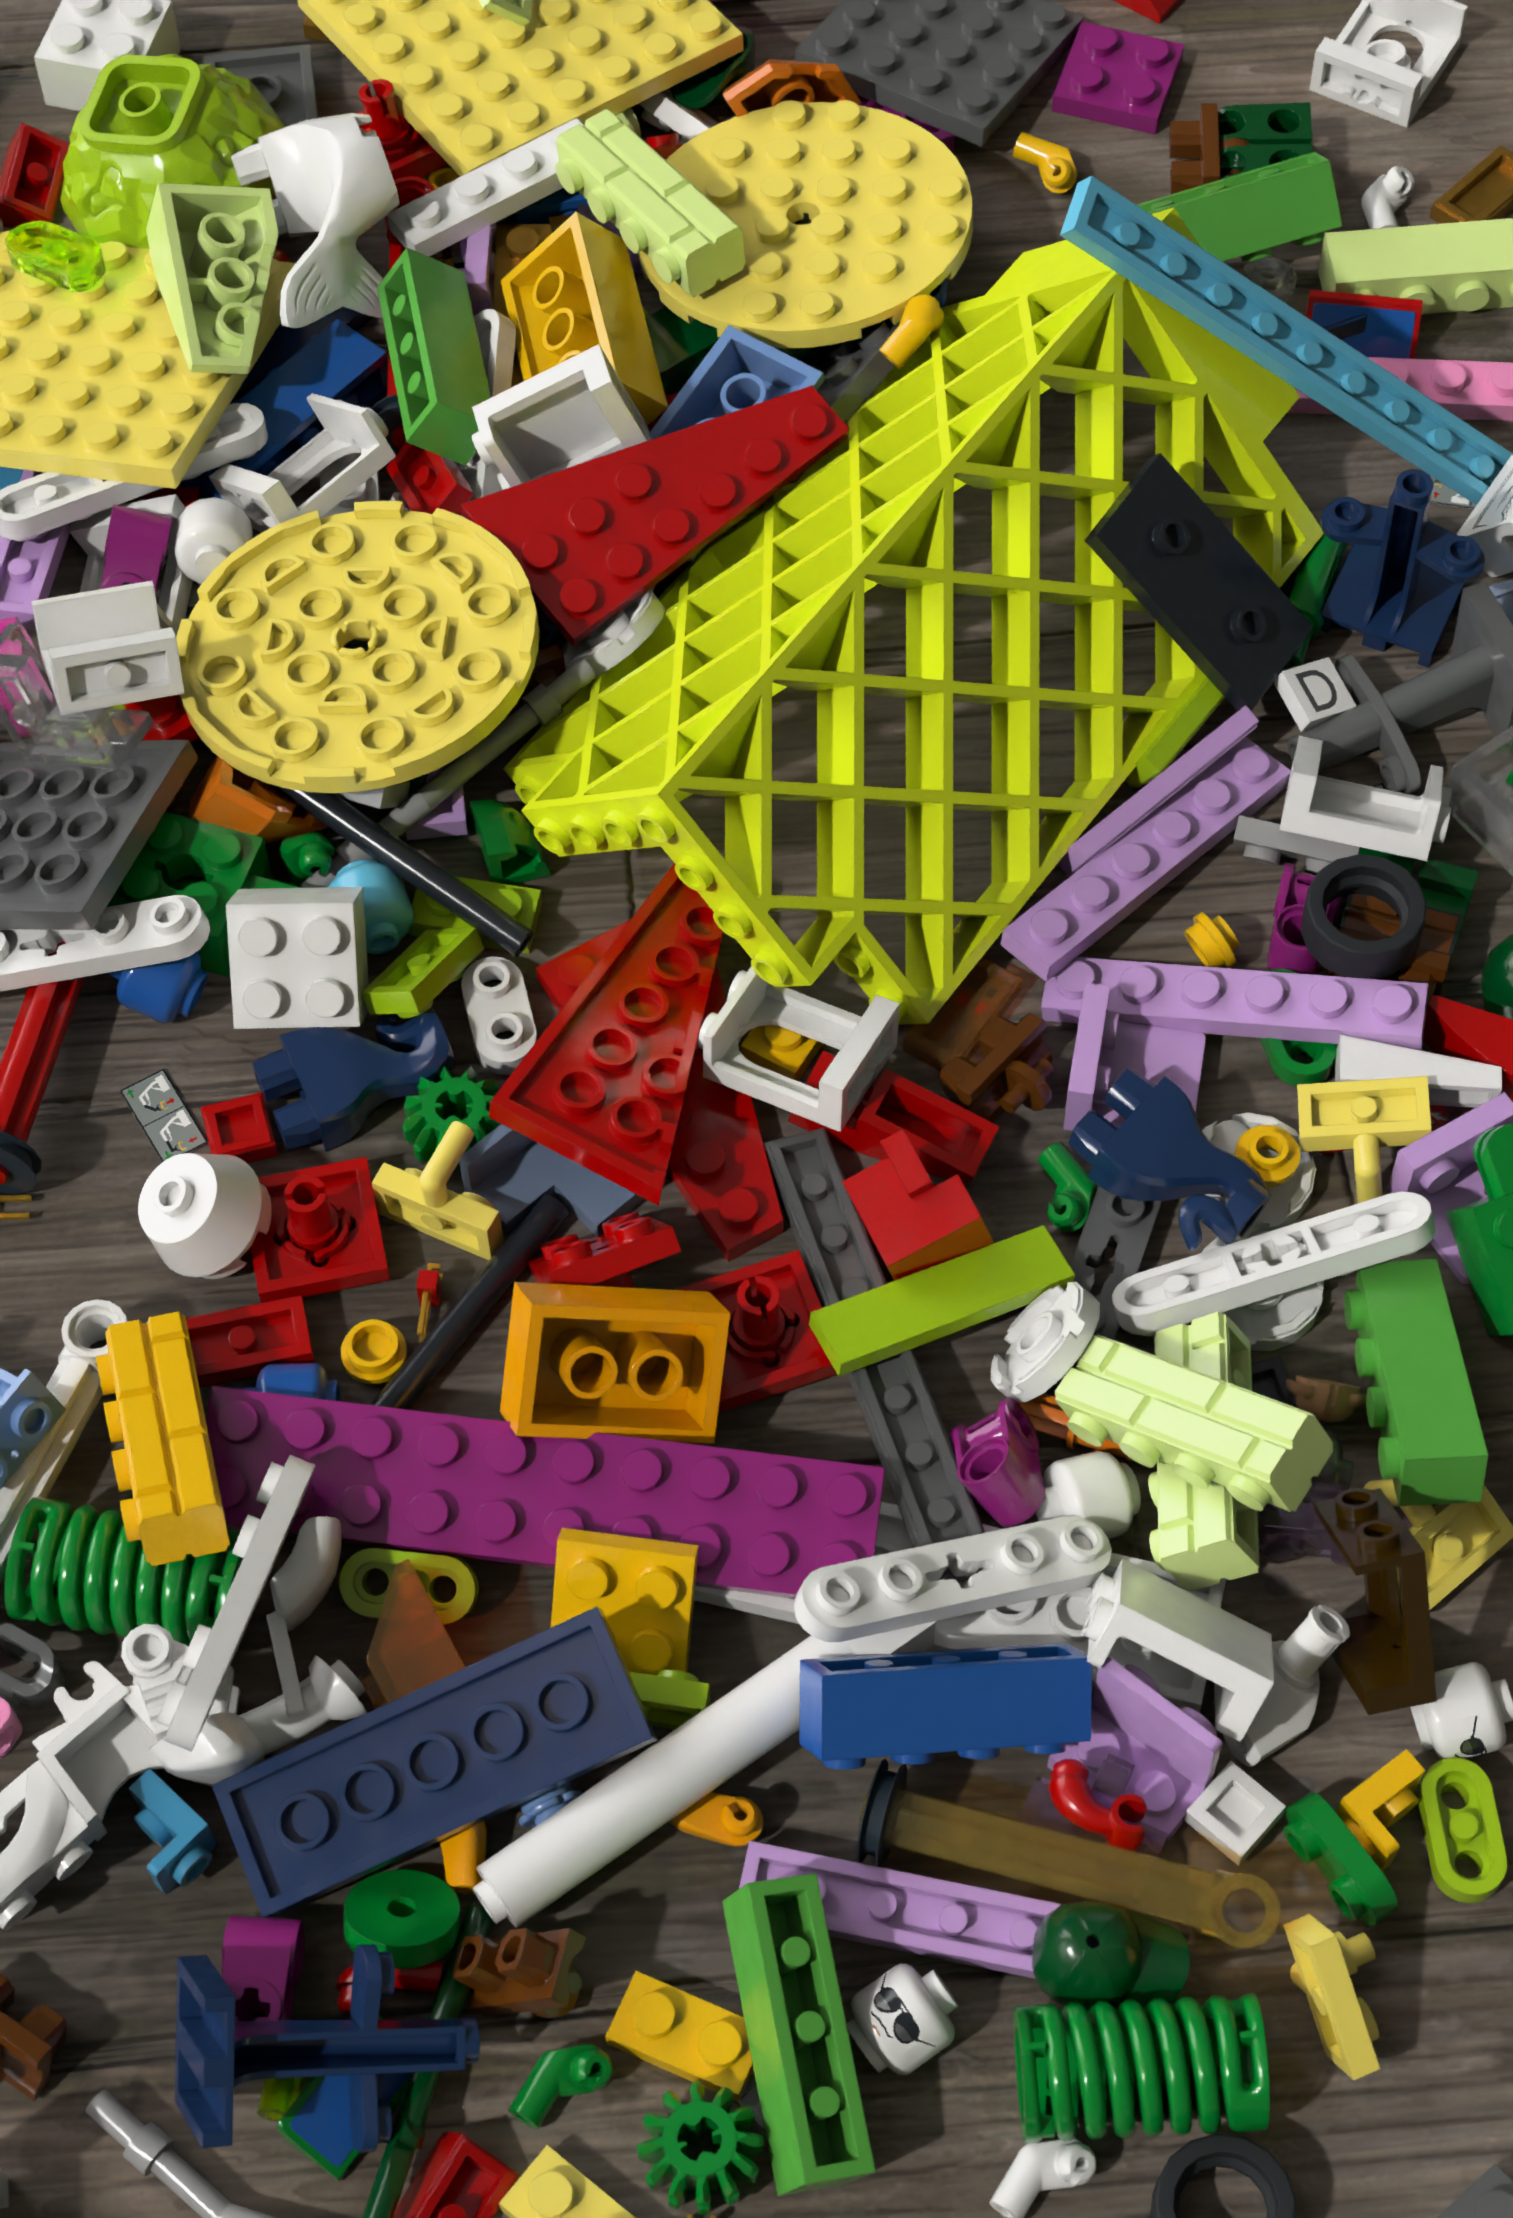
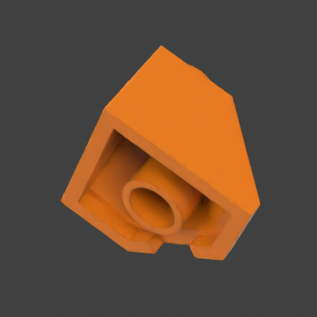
M769 59L727 87L723 92L725 100L737 117L749 114V112L773 107L780 102L788 100L800 103L837 102L842 100L852 101L857 105L861 103L838 65L828 63Z
M217 755L190 801L188 818L264 837L265 844L327 828V825L270 787L268 783L240 772L228 765Z

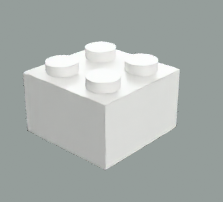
M62 0L34 56L45 104L81 111L90 97L100 71L106 64L120 56H161L171 53L178 55L181 46L172 1Z
M363 887L238 889L226 904L234 1029L360 1027L368 1013L361 993L369 986Z

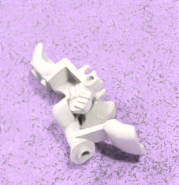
M320 1516L306 1520L300 1528L291 1555L270 1582L276 1611L266 1615L283 1694L255 1709L237 1715L238 1701L241 1693L238 1687L232 1685L234 1670L230 1666L192 1752L164 1741L169 1727L156 1722L173 1681L187 1686L194 1670L182 1665L189 1646L175 1641L171 1633L159 1625L143 1624L131 1630L122 1642L121 1657L129 1674L133 1676V1685L124 1686L99 1662L90 1661L83 1667L85 1673L95 1681L92 1685L94 1693L88 1699L82 1701L75 1700L69 1696L64 1687H58L55 1690L54 1701L61 1711L65 1723L38 1736L32 1742L39 1751L36 1754L39 1760L0 1792V1836L6 1832L7 1819L25 1802V1814L19 1831L8 1847L0 1853V1927L3 1931L12 1928L34 1908L37 1903L34 1896L55 1876L59 1881L68 1878L90 1858L93 1851L88 1845L95 1839L96 1841L100 1840L107 1833L102 1824L105 1811L114 1794L130 1778L146 1772L148 1769L164 1768L168 1773L176 1777L212 1787L215 1783L263 1762L265 1755L301 1739L330 1720H348L367 1713L363 1704L358 1699L366 1691L364 1686L340 1660L329 1666L316 1655L309 1666L310 1676L299 1683L288 1631L296 1628L311 1615L327 1594L336 1576L342 1537L339 1519Z

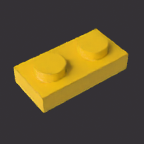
M635 1971L605 2036L607 2045L691 2082H702L703 2087L716 2093L722 2087H727L733 2091V2100L739 2102L754 2069L744 2017Z

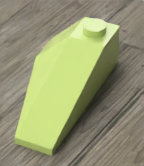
M158 183L146 232L154 274L189 371L196 373L248 374L264 295L268 285L272 258L279 234L270 189Z

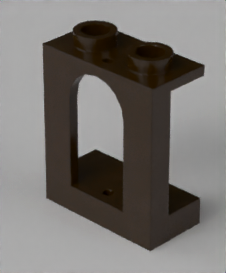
M1352 1488L1338 1493L1334 1498L1314 1501L1313 1508L1315 1514L1355 1575L1364 1574L1367 1614L1345 1619L1349 1626L1350 1634L1348 1639L1341 1643L1331 1654L1368 1715L1436 1702L1424 1550L1380 1488L1374 1490ZM1397 1567L1399 1569L1403 1628L1401 1626L1400 1604L1396 1569Z

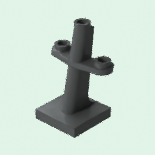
M1486 581L1463 588L1450 660L1380 694L1357 659L1352 654H1347L1335 661V669L1355 702L1356 707L1299 735L1293 736L1287 741L1289 755L1293 762L1299 736L1323 740L1318 772L1379 746L1384 757L1379 764L1380 773L1386 788L1405 794H1411L1421 787V776L1417 762L1404 738V735L1461 710L1480 708L1503 748L1512 747L1513 625Z

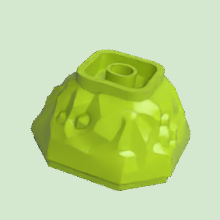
M173 53L161 56H120L110 61L100 71L87 103L75 119L70 134V145L63 161L64 182L61 193L63 211L82 240L97 243L117 241L128 247L150 249L146 227L158 183L241 187L231 156L248 146L258 144V137L285 128V125L262 93L248 78L234 75L225 68H214L211 64L197 65L194 61ZM270 178L242 186L269 188L272 200L275 198Z

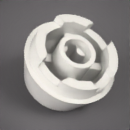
M184 1153L170 1157L162 1162L148 1177L141 1191L138 1204L140 1224L161 1259L171 1270L187 1277L219 1279L239 1271L247 1264L240 1258L252 1246L258 1231L265 1235L267 1234L271 1222L272 1208L268 1190L259 1183L254 1170L245 1161L227 1154Z

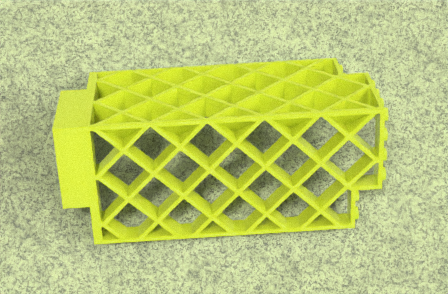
M1174 207L1151 214L1200 247ZM1068 240L1023 252L984 296L942 307L944 320L941 327L928 336L901 369L894 366L846 423L850 429L848 438L810 466L797 482L785 485L705 546L658 598L666 610L662 621L654 632L620 663L597 676L561 705L563 712L545 727L542 725L503 768L516 784L515 790L517 795L526 804L521 810L522 813L535 827V837L547 850L561 857L662 847L675 863V872L679 879L689 888L700 894L713 910V918L717 926L724 933L738 941L752 959L751 966L761 979L774 987L811 986L831 961L834 960L839 969L853 977L870 998L869 1005L876 995L900 1004L898 1025L928 1024L1003 932V929L1008 926L1066 854L1067 849L1079 838L1137 766L1135 763L1206 678L1205 674L1155 620V683L1144 696L1123 695V610L1148 611L1127 588H1123V583L1084 541L1129 484V482L1123 481V401L1155 405V455L1161 453L1215 516L1233 518V536L1279 588L1324 534L1322 528L1263 442L1300 398L1296 389ZM1123 338L1151 378L1123 374ZM1050 388L1057 392L1075 394V475L1040 471V395ZM1204 456L1230 494L1204 491ZM966 484L973 488L992 490V574L953 571L954 492ZM1040 496L1075 500V583L1040 579ZM877 584L891 588L906 589V677L864 674V593ZM953 594L992 597V684L953 681ZM1040 602L1075 605V691L1039 688ZM787 687L797 690L817 691V783L772 781V697ZM864 695L906 698V789L864 786ZM953 702L992 704L991 793L953 791ZM1039 708L1075 711V781L1061 798L1039 796ZM1123 715H1128L1123 721ZM692 794L725 797V859L680 804L681 801ZM772 800L817 802V897L772 895ZM864 805L906 807V900L864 898ZM953 810L991 812V884L976 902H953ZM1039 814L1047 815L1039 824ZM768 912L817 913V919L798 942L793 945ZM864 915L906 916L905 976L864 925ZM953 918H963L953 930Z

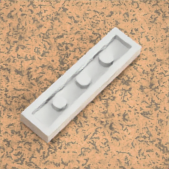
M575 118L390 212L387 215L390 231L405 248L407 247L429 257L564 188L555 170V165L559 162L556 141L559 134L578 124L582 127L584 125Z

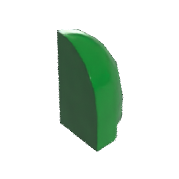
M485 799L469 802L471 816L490 882L512 885L551 876L543 845L535 837L534 828L525 815L501 801Z

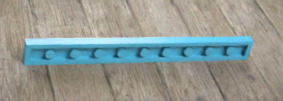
M1090 176L1077 183L1060 236L1475 505L1479 503L1510 456L1513 455V453L1095 177Z

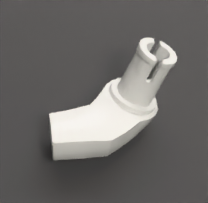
M1325 1605L1314 1606L1309 1611L1306 1619L1286 1641H1272L1273 1686L1241 1742L1226 1734L1223 1735L1229 1749L1242 1764L1248 1767L1256 1765L1309 1728L1315 1714L1319 1695L1320 1681L1318 1668L1341 1643L1348 1639L1350 1634L1349 1626L1345 1619L1332 1608Z

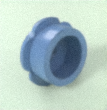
M568 1781L519 1804L523 1816L519 1818L518 1822L524 1828L535 1827L583 1793L581 1790H574L571 1782Z

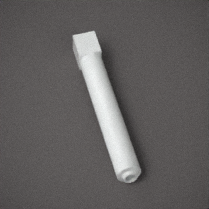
M935 1621L843 1642H825L814 1638L812 1635L477 1866V1871L483 1880L473 1887L477 1898L496 1924L507 1917L516 1928L799 1731L800 1660L923 1652L934 1645Z

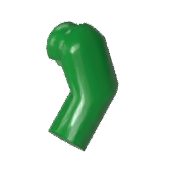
M316 832L287 837L282 841L280 852L286 879L289 884L302 888L300 884L310 876L313 877L312 875L316 872L315 867L321 868L322 876L332 868L333 862L331 857L334 855V847L331 841L323 834Z
M1056 1142L1040 1154L1038 1163L1057 1185L1052 1203L1048 1202L1047 1216L1056 1228L1061 1231L1071 1232L1085 1225L1097 1192V1185L1088 1179L1089 1174L1062 1142Z
M584 2044L545 2052L536 2062L509 2106L508 2112L525 2125L538 2130L557 2098L592 2093L607 2085L613 2074V2064L610 2057L600 2048Z

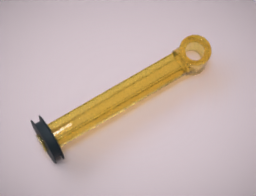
M886 1758L878 1766L863 1802L857 1842L856 1859L858 1863H862L867 1855L876 1857V1867H882L891 1846L1197 1928L1202 1930V1934L1219 1938L1234 1947L1254 1948L1266 1944L1277 1934L1283 1921V1905L1278 1892L1268 1881L1255 1875L1234 1874L1219 1869L1216 1872L908 1791L906 1790V1764H902L897 1773L889 1771V1763ZM1243 1889L1256 1892L1263 1899L1266 1907V1916L1262 1925L1249 1933H1241L1235 1930L1228 1923L1225 1915L1226 1903L1229 1897Z

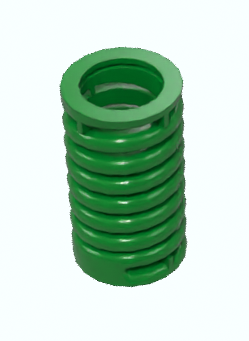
M33 1497L26 1504L19 1518L9 1551L4 1588L7 1614L11 1619L37 1622V1619L49 1626L65 1623L72 1630L77 1631L91 1628L100 1635H109L117 1632L123 1639L131 1630L143 1624H155L169 1631L175 1641L189 1646L199 1624L212 1629L243 1560V1558L232 1554L240 1533L228 1531L230 1545H228L226 1551L199 1557L186 1554L184 1560L152 1566L149 1562L146 1563L142 1541H127L122 1514L118 1510L110 1509L103 1512L99 1517L97 1510L90 1505L81 1506L74 1512L72 1505L67 1501ZM38 1524L39 1538L37 1545L30 1543V1540ZM30 1553L34 1554L30 1581L25 1590L24 1568L26 1555ZM58 1585V1596L55 1599L54 1591ZM215 1605V1615L214 1618L210 1617L213 1606Z
M1255 1993L1245 1994L1237 2000H1227L1221 1995H1214L1205 2001L1203 2008L1191 1997L1180 1998L1174 2003L1173 2008L1163 1998L1153 1999L1146 2005L1145 2010L1135 2000H1125L1118 2006L1117 2011L1110 2003L1099 2001L1090 2008L1089 2013L1079 2003H1069L1061 2012L1052 2004L1015 2006L1014 2008L1015 2070L1020 2126L1024 2143H1039L1044 2138L1055 2137V2131L1059 2139L1063 2141H1072L1076 2138L1078 2134L1079 2083L1086 2134L1093 2140L1104 2138L1107 2134L1106 2071L1114 2132L1120 2138H1130L1136 2131L1134 2067L1139 2093L1142 2130L1149 2137L1159 2136L1164 2130L1162 2062L1167 2087L1171 2130L1177 2135H1187L1193 2127L1190 2097V2058L1195 2082L1198 2124L1202 2132L1212 2134L1220 2129L1221 2110L1219 2095L1222 2094L1224 2096L1228 2126L1234 2132L1265 2131L1268 2128L1270 2088L1267 2047L1261 2008ZM1219 2056V2069L1221 2079L1217 2080V2062ZM1047 2075L1049 2081V2088H1047ZM1051 2103L1053 2115H1046V2104Z

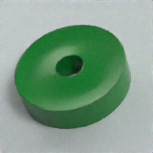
M398 1869L376 1873L356 1884L346 1897L344 1904L345 1940L354 1953L357 1945L366 1944L376 1945L379 1952L390 1951L395 1969H409L428 1965L445 1956L458 1939L460 1916L458 1897L446 1882L425 1872Z

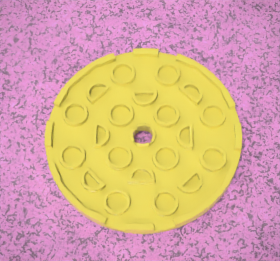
M792 100L783 101L776 106L755 110L740 117L736 116L707 129L682 145L666 160L742 228L746 261L743 270L724 281L716 280L714 287L693 297L675 281L670 284L665 283L656 272L652 260L643 251L638 252L643 274L646 279L649 278L659 291L660 301L689 324L696 319L704 324L717 328L718 337L730 325L774 348H811L834 345L862 338V328L877 324L886 319H889L894 325L899 323L904 308L911 298L918 295H930L945 278L952 280L965 260L973 234V205L970 184L964 169L947 146L933 134L907 119L883 110L857 105L855 102L848 100L806 103ZM804 213H809V219L812 220L810 224H794L797 221L803 220Z
M402 501L354 502V511L339 513L322 518L319 517L318 510L305 513L284 521L247 541L221 562L197 590L199 601L192 610L189 619H181L176 636L184 694L179 695L190 723L201 740L213 753L240 772L271 785L313 793H348L384 788L434 772L471 750L486 738L513 709L529 682L538 653L539 623L529 580L522 566L512 552L486 529L463 516L440 508H436L433 514L405 510ZM353 639L360 641L370 640L368 642L369 649L366 652L362 647L347 649L343 646Z

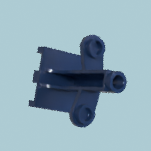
M1417 469L1402 472L1397 478L1395 488L1389 499L1388 508L1364 504L1351 497L1337 498L1324 508L1321 515V528L1324 534L1335 542L1351 543L1354 545L1321 612L1324 619L1321 631L1329 633L1333 623L1363 633L1362 645L1384 652L1389 642L1420 653L1418 664L1429 668L1462 595L1463 588H1465L1467 582L1473 581L1481 575L1485 556L1478 543L1472 538L1459 536L1428 521L1434 483L1426 472Z
M374 1944L357 1945L355 1949L350 2020L235 2021V1995L207 1955L177 1957L175 2103L202 2148L232 2146L233 2090L237 2085L258 2079L350 2075V2126L353 2144L357 2152H375L378 2144L390 2142L392 2133L390 2104L386 2097L377 2098L376 2074L465 2070V2064L477 2063L480 2055V2034L475 2018L378 2020L381 1997H391L394 1993L395 1967L391 1952H379Z

